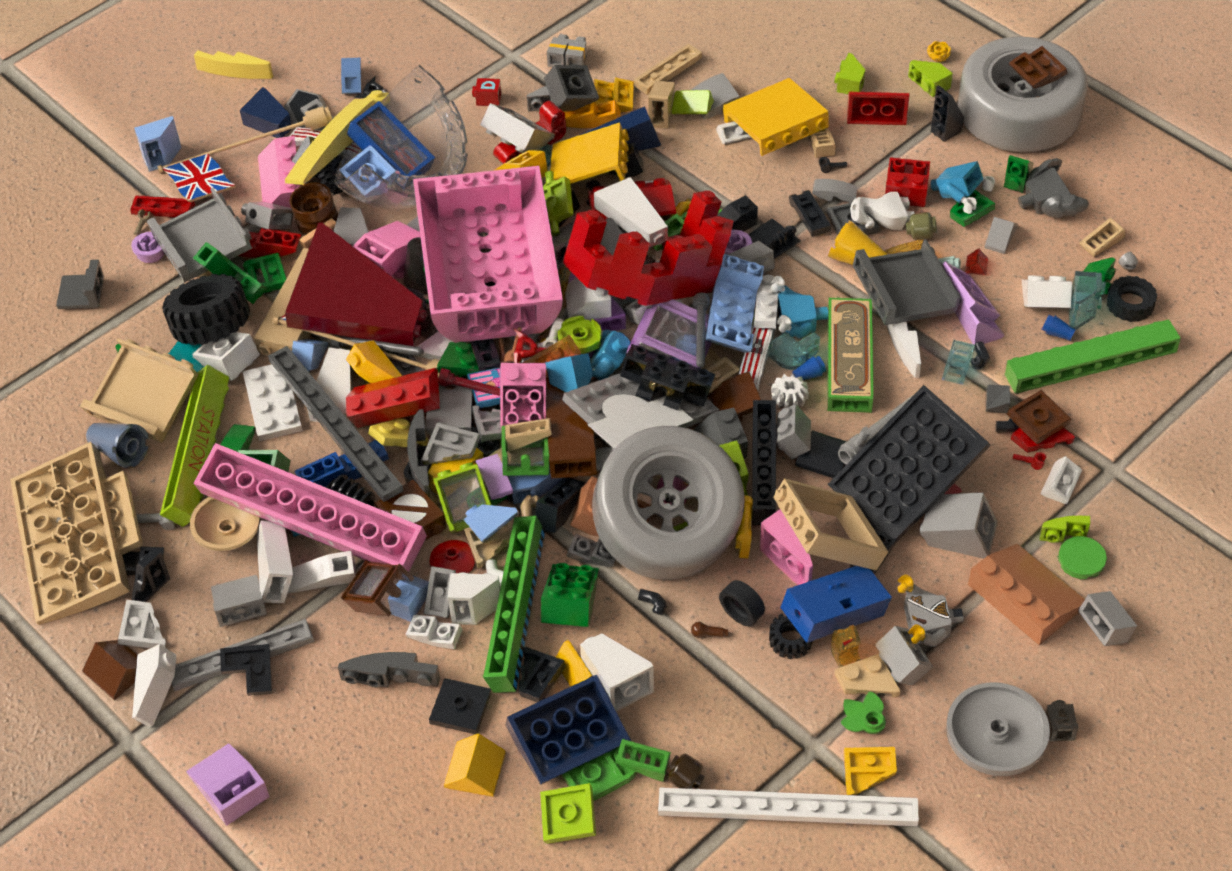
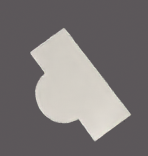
M621 394L611 396L604 401L602 410L607 418L590 423L588 426L615 449L626 438L644 429L657 426H680L693 421V419L680 407L677 411L664 406L666 396L646 402L633 395Z

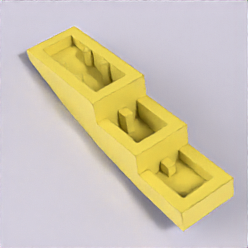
M197 51L194 54L197 70L235 78L271 79L273 77L269 61L241 52H237L234 56L217 51L215 55Z

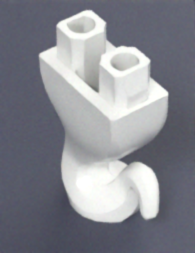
M889 192L878 199L858 197L853 200L850 207L853 221L865 225L867 229L874 227L875 220L888 229L902 230L906 222H910V216L915 214L914 211H907L910 206L908 197H900L898 192Z

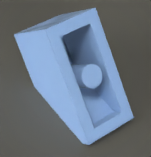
M314 339L293 341L292 353L310 373V370L318 369L328 342Z
M483 504L477 507V505H474L465 513L467 517L464 521L484 543L516 517L519 512L513 507Z
M413 576L414 580L412 582L407 580L398 581L396 586L401 590L399 598L391 597L390 595L388 597L391 614L410 622L413 615H417L425 602L429 581Z

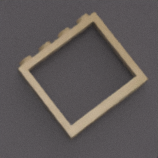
M785 478L778 490L776 489L774 499L807 554L877 571L888 554V550L852 496ZM807 509L836 516L851 540L821 533Z

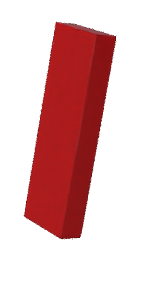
M135 195L130 211L131 215H138L139 210L143 209L145 210V216L150 211L153 216L175 218L193 209L195 202H189L183 198Z

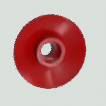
M448 540L438 544L432 550L429 558L430 567L456 570L458 574L462 572L469 574L476 564L469 544L461 540Z

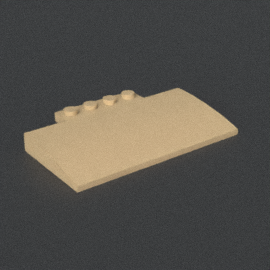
M89 442L10 479L35 621L38 625L88 610L130 592L122 555L143 546L128 475L124 471L106 478L100 451L92 442Z

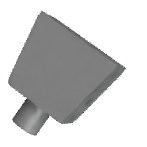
M249 202L243 204L241 208V213L246 216L245 221L247 223L266 229H291L293 220L291 208L268 202Z

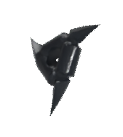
M374 76L366 84L363 93L354 98H366L375 90H381L382 93L388 92L375 82L376 76Z

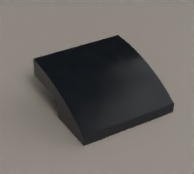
M812 430L810 451L798 456L795 466L834 478L846 466L840 460L838 451L841 445L847 441Z

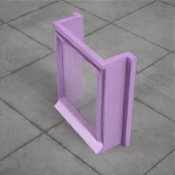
M673 299L668 302L654 304L651 309L646 308L626 353H628L632 344L639 346L641 342L697 367V310ZM706 314L705 332H706L707 321H708V316H709L708 314ZM705 340V358H706V355H707L708 350H709V348H710V345H711V343H712V342H709V341H706V340Z

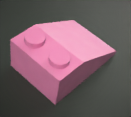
M780 509L761 522L760 551L796 585L812 581L813 564L810 555L806 553Z

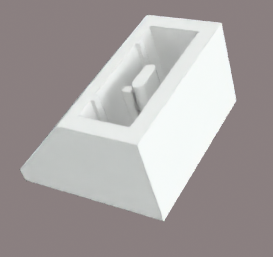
M1029 275L1028 279H1022L1024 306L1071 308L1072 282L1067 281L1066 277L1049 276V280H1044V276Z
M465 572L450 574L447 598L452 624L476 625L497 609L500 593L499 575L490 573L468 574Z

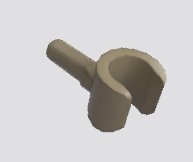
M139 210L138 217L140 220L134 235L138 236L145 222L153 218V214L150 211L143 218L145 210Z

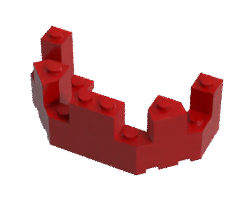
M705 190L693 193L680 235L670 236L667 241L662 243L664 250L660 262L643 265L650 243L640 233L632 231L620 234L614 255H611L601 245L607 221L595 210L579 212L574 222L563 264L587 288L595 291L597 287L608 290L609 295L625 300L627 296L638 299V304L644 306L668 302L672 299L687 298L697 293H710L713 290L722 265L723 256L731 236L733 220L717 216L722 201L712 191Z

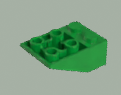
M567 563L552 564L541 596V623L588 627L593 611L599 568H593L590 565L572 566Z

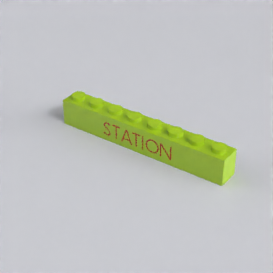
M208 364L197 372L199 375L191 389L160 512L162 517L182 527L190 523L191 515L204 495L194 485V481L216 443L215 435L221 423L219 418L225 406L223 403L224 397L229 389L227 386L229 376Z

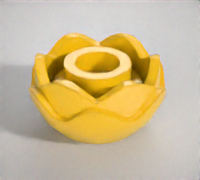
M934 41L928 46L927 54L933 61L943 62L951 55V47L946 42Z

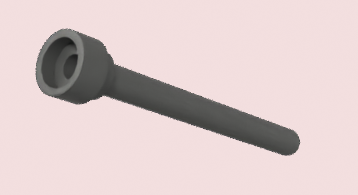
M697 293L693 297V308L697 310L696 365L699 368L705 366L706 311L710 307V297L706 293Z
M332 334L333 336H337L356 343L373 341L368 339ZM331 339V344L335 348L343 349L349 346L348 344ZM375 341L383 351L416 356L424 354V350L421 347Z

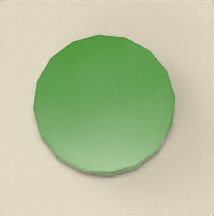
M1084 536L1067 539L1061 545L1058 554V562H1060L1063 571L1071 577L1078 579L1098 576L1104 570L1107 560L1106 552L1101 544L1094 539Z

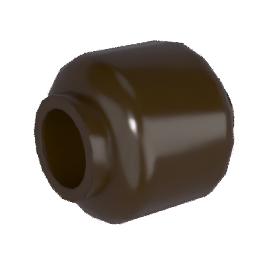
M686 753L680 757L676 755L666 770V773L669 774L668 781L682 789H692V787L698 789L705 778V775L701 774L703 764Z

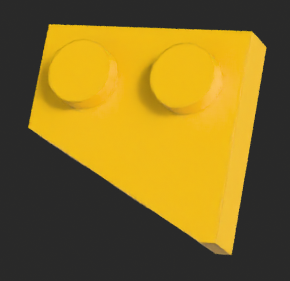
M895 747L844 748L843 750L846 795L855 796L897 773Z

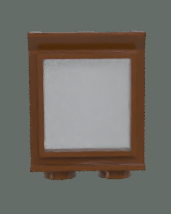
M365 560L340 598L355 612L389 617L391 612L380 600L386 592L391 597L399 598L401 596L400 588L393 583L394 579L412 582L414 577L400 563L392 565Z

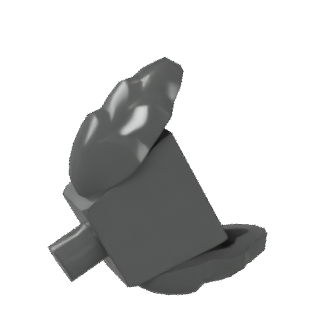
M1058 158L1048 159L1039 167H1035L1027 178L1026 195L1018 197V202L1022 209L1032 205L1037 214H1046L1053 218L1075 216L1085 211L1089 206V202L1069 192L1057 173L1062 165V160Z

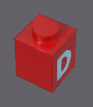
M477 78L476 86L472 87V97L476 99V106H489L490 103L500 105L502 95L501 80Z

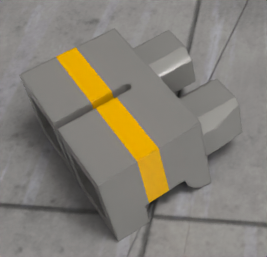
M560 34L558 38L553 37L547 50L548 67H553L554 65H584L585 57H587L586 38L578 36L576 40H571L564 34Z

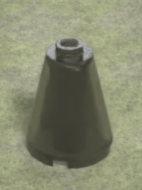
M416 237L407 244L403 283L406 287L416 289L423 295H427L428 290L426 274L423 271L425 267L421 237Z

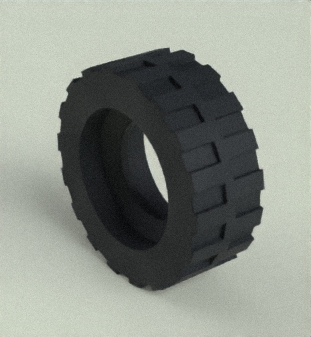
M1138 276L1119 277L1118 280H1114L1113 284L1110 285L1107 307H1109V311L1115 317H1119L1121 320H1127L1128 322L1145 320L1154 311L1157 300L1156 289L1152 283ZM1126 293L1135 294L1142 298V303H1127L1121 299V296Z

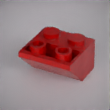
M890 157L885 194L898 192L900 197H908L910 206L925 207L931 161Z

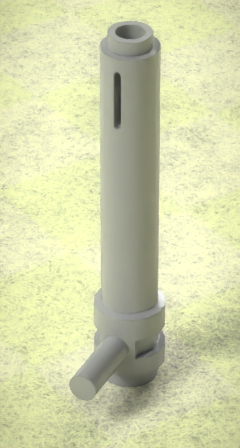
M911 397L869 428L863 427L859 434L854 435L849 441L842 444L838 451L840 460L847 465Z

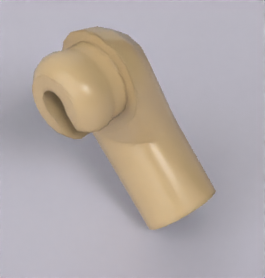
M527 495L520 505L521 517L533 516L532 508H536L539 496Z

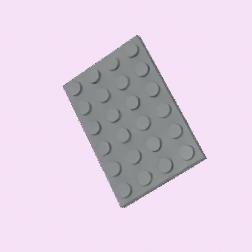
M620 374L566 392L562 400L590 424L607 418L602 410V405L606 399L621 394L635 396L640 384L620 377ZM657 390L656 393H653L650 401H645L651 402L662 398L666 393L662 390ZM708 399L704 407L682 400L680 408L693 421L678 427L688 428L701 423L710 414L719 411V409Z

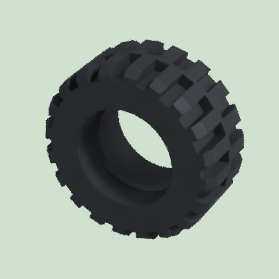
M226 274L205 275L179 285L177 289H173L170 292V295L166 296L162 307L173 338L183 344L189 343L190 345L207 344V342L219 341L218 339L230 336L231 333L237 332L239 327L245 325L250 314V308L240 281Z

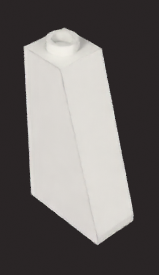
M631 177L594 192V207L606 217L612 218L617 225L628 233L632 231L640 233L650 243L649 248L660 245L668 240V226Z
M328 348L316 382L346 417V396L353 389V369L346 360L350 350ZM308 410L310 421L318 422L317 419Z
M260 521L257 532L259 584L263 602L285 603L293 577L285 527L270 521Z

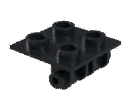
M773 218L748 234L751 237L752 243L760 241L772 249L774 259L801 242L795 236L797 229L794 225H788L784 228Z

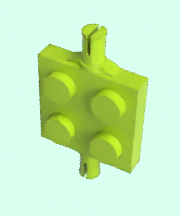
M547 171L545 172L546 183L543 186L551 235L558 236L560 234L559 222L573 215L570 179L564 176L554 180V172Z

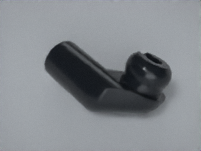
M640 589L638 600L654 604L653 613L664 615L665 608L668 607L665 599L659 593Z

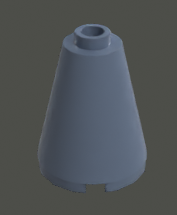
M94 423L88 428L86 433L88 443L92 442L101 453L123 468L137 466L144 459L148 450V446H145L146 439L149 440L148 434L143 427L137 424Z

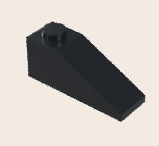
M745 195L729 203L717 216L733 220L732 230L744 232L757 225L758 206Z
M566 477L537 501L535 516H537L545 532L555 533L566 523L577 503L580 490L586 482Z

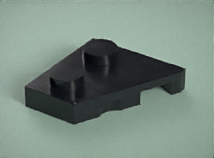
M525 647L523 651L525 656L524 665L521 666L522 679L519 682L518 691L521 697L539 702L545 699L565 669L566 664L562 659Z

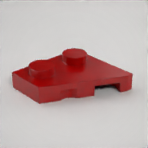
M1021 428L1011 435V440L1027 453L1038 451L1041 448H1053L1056 443L1066 442L1067 445L1072 444L1075 436L1065 428L1039 444H1036Z

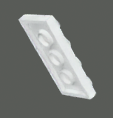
M273 365L243 371L259 442L303 431L293 390Z

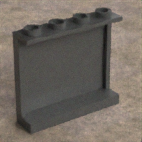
M927 239L923 240L922 247L919 250L876 257H868L864 249L856 250L853 268L884 325L956 313L958 304L961 301L960 293L956 291L951 278L946 274L942 262L938 260L933 247L930 246Z

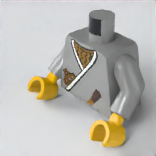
M907 574L897 579L901 583L898 586V591L900 593L907 592L904 611L909 629L908 634L913 635L911 638L913 644L918 643L919 645L924 644L936 647L950 636L952 623L963 622L962 608L948 609L946 597L943 595H936L921 589L914 584L913 579Z

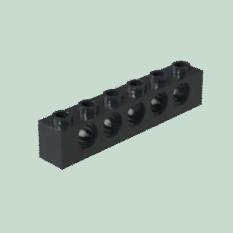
M753 400L752 525L761 526V522L776 513V501L774 499L776 492V400Z

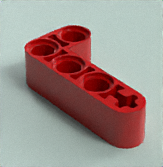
M546 101L539 109L540 121L536 122V124L552 132L555 136L538 151L559 141L566 133L565 112L552 101ZM503 142L499 143L493 151L494 157L502 164L522 153L515 149V145H508Z

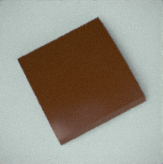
M1043 46L1029 55L1024 52L1009 62V66L1033 88L1050 84L1067 74V68Z
M749 371L722 382L715 390L709 393L712 404L719 411L735 408L740 422L743 421V415L753 413V400H761Z

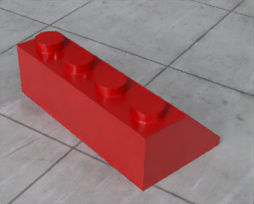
M657 178L649 183H645V181L634 182L660 216L676 214L672 187L669 180ZM593 187V190H588L590 210L597 211L606 220L608 217L594 207V192L605 187Z
M432 368L354 387L346 396V417L357 428L415 415L421 409H423V412L440 409L438 369Z

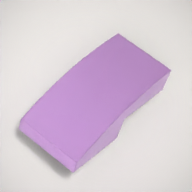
M498 454L476 460L491 500L513 493L508 476H503L502 462Z

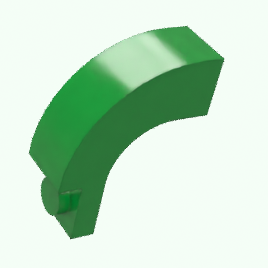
M205 242L193 257L211 274H226L240 281L246 299L251 304H254L266 289L265 286L240 269L208 242Z

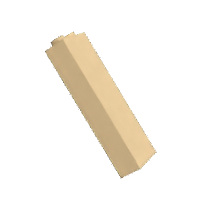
M303 248L254 337L256 348L263 355H270L286 346L292 351L293 341L309 339L312 334L300 329L289 328L281 323L278 325L273 323L275 315L280 317L285 315L308 248Z

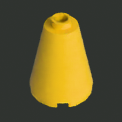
M849 220L836 237V248L831 247L828 257L853 265L856 250L864 249L868 257L888 254L854 222Z

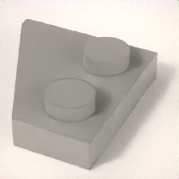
M472 406V415L481 442L501 439L500 410L492 409L491 413L480 411L479 406Z

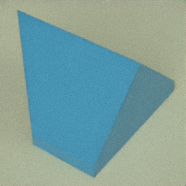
M589 354L575 355L545 362L549 383L564 392L588 385L593 376Z

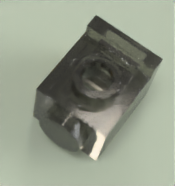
M1063 700L1053 701L1051 705H1047L1045 712L1050 727L1049 741H1075L1079 727L1076 722L1073 704H1066Z

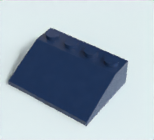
M597 675L507 716L505 724L517 749L540 785L620 747L622 739L631 741Z

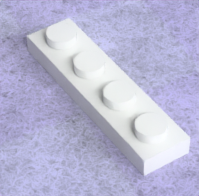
M764 275L757 290L754 328L776 329L779 291L777 293L771 291V280L774 278L772 275Z

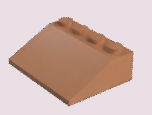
M1018 544L986 556L971 568L968 585L1038 645L1042 644L1076 616L1085 600Z

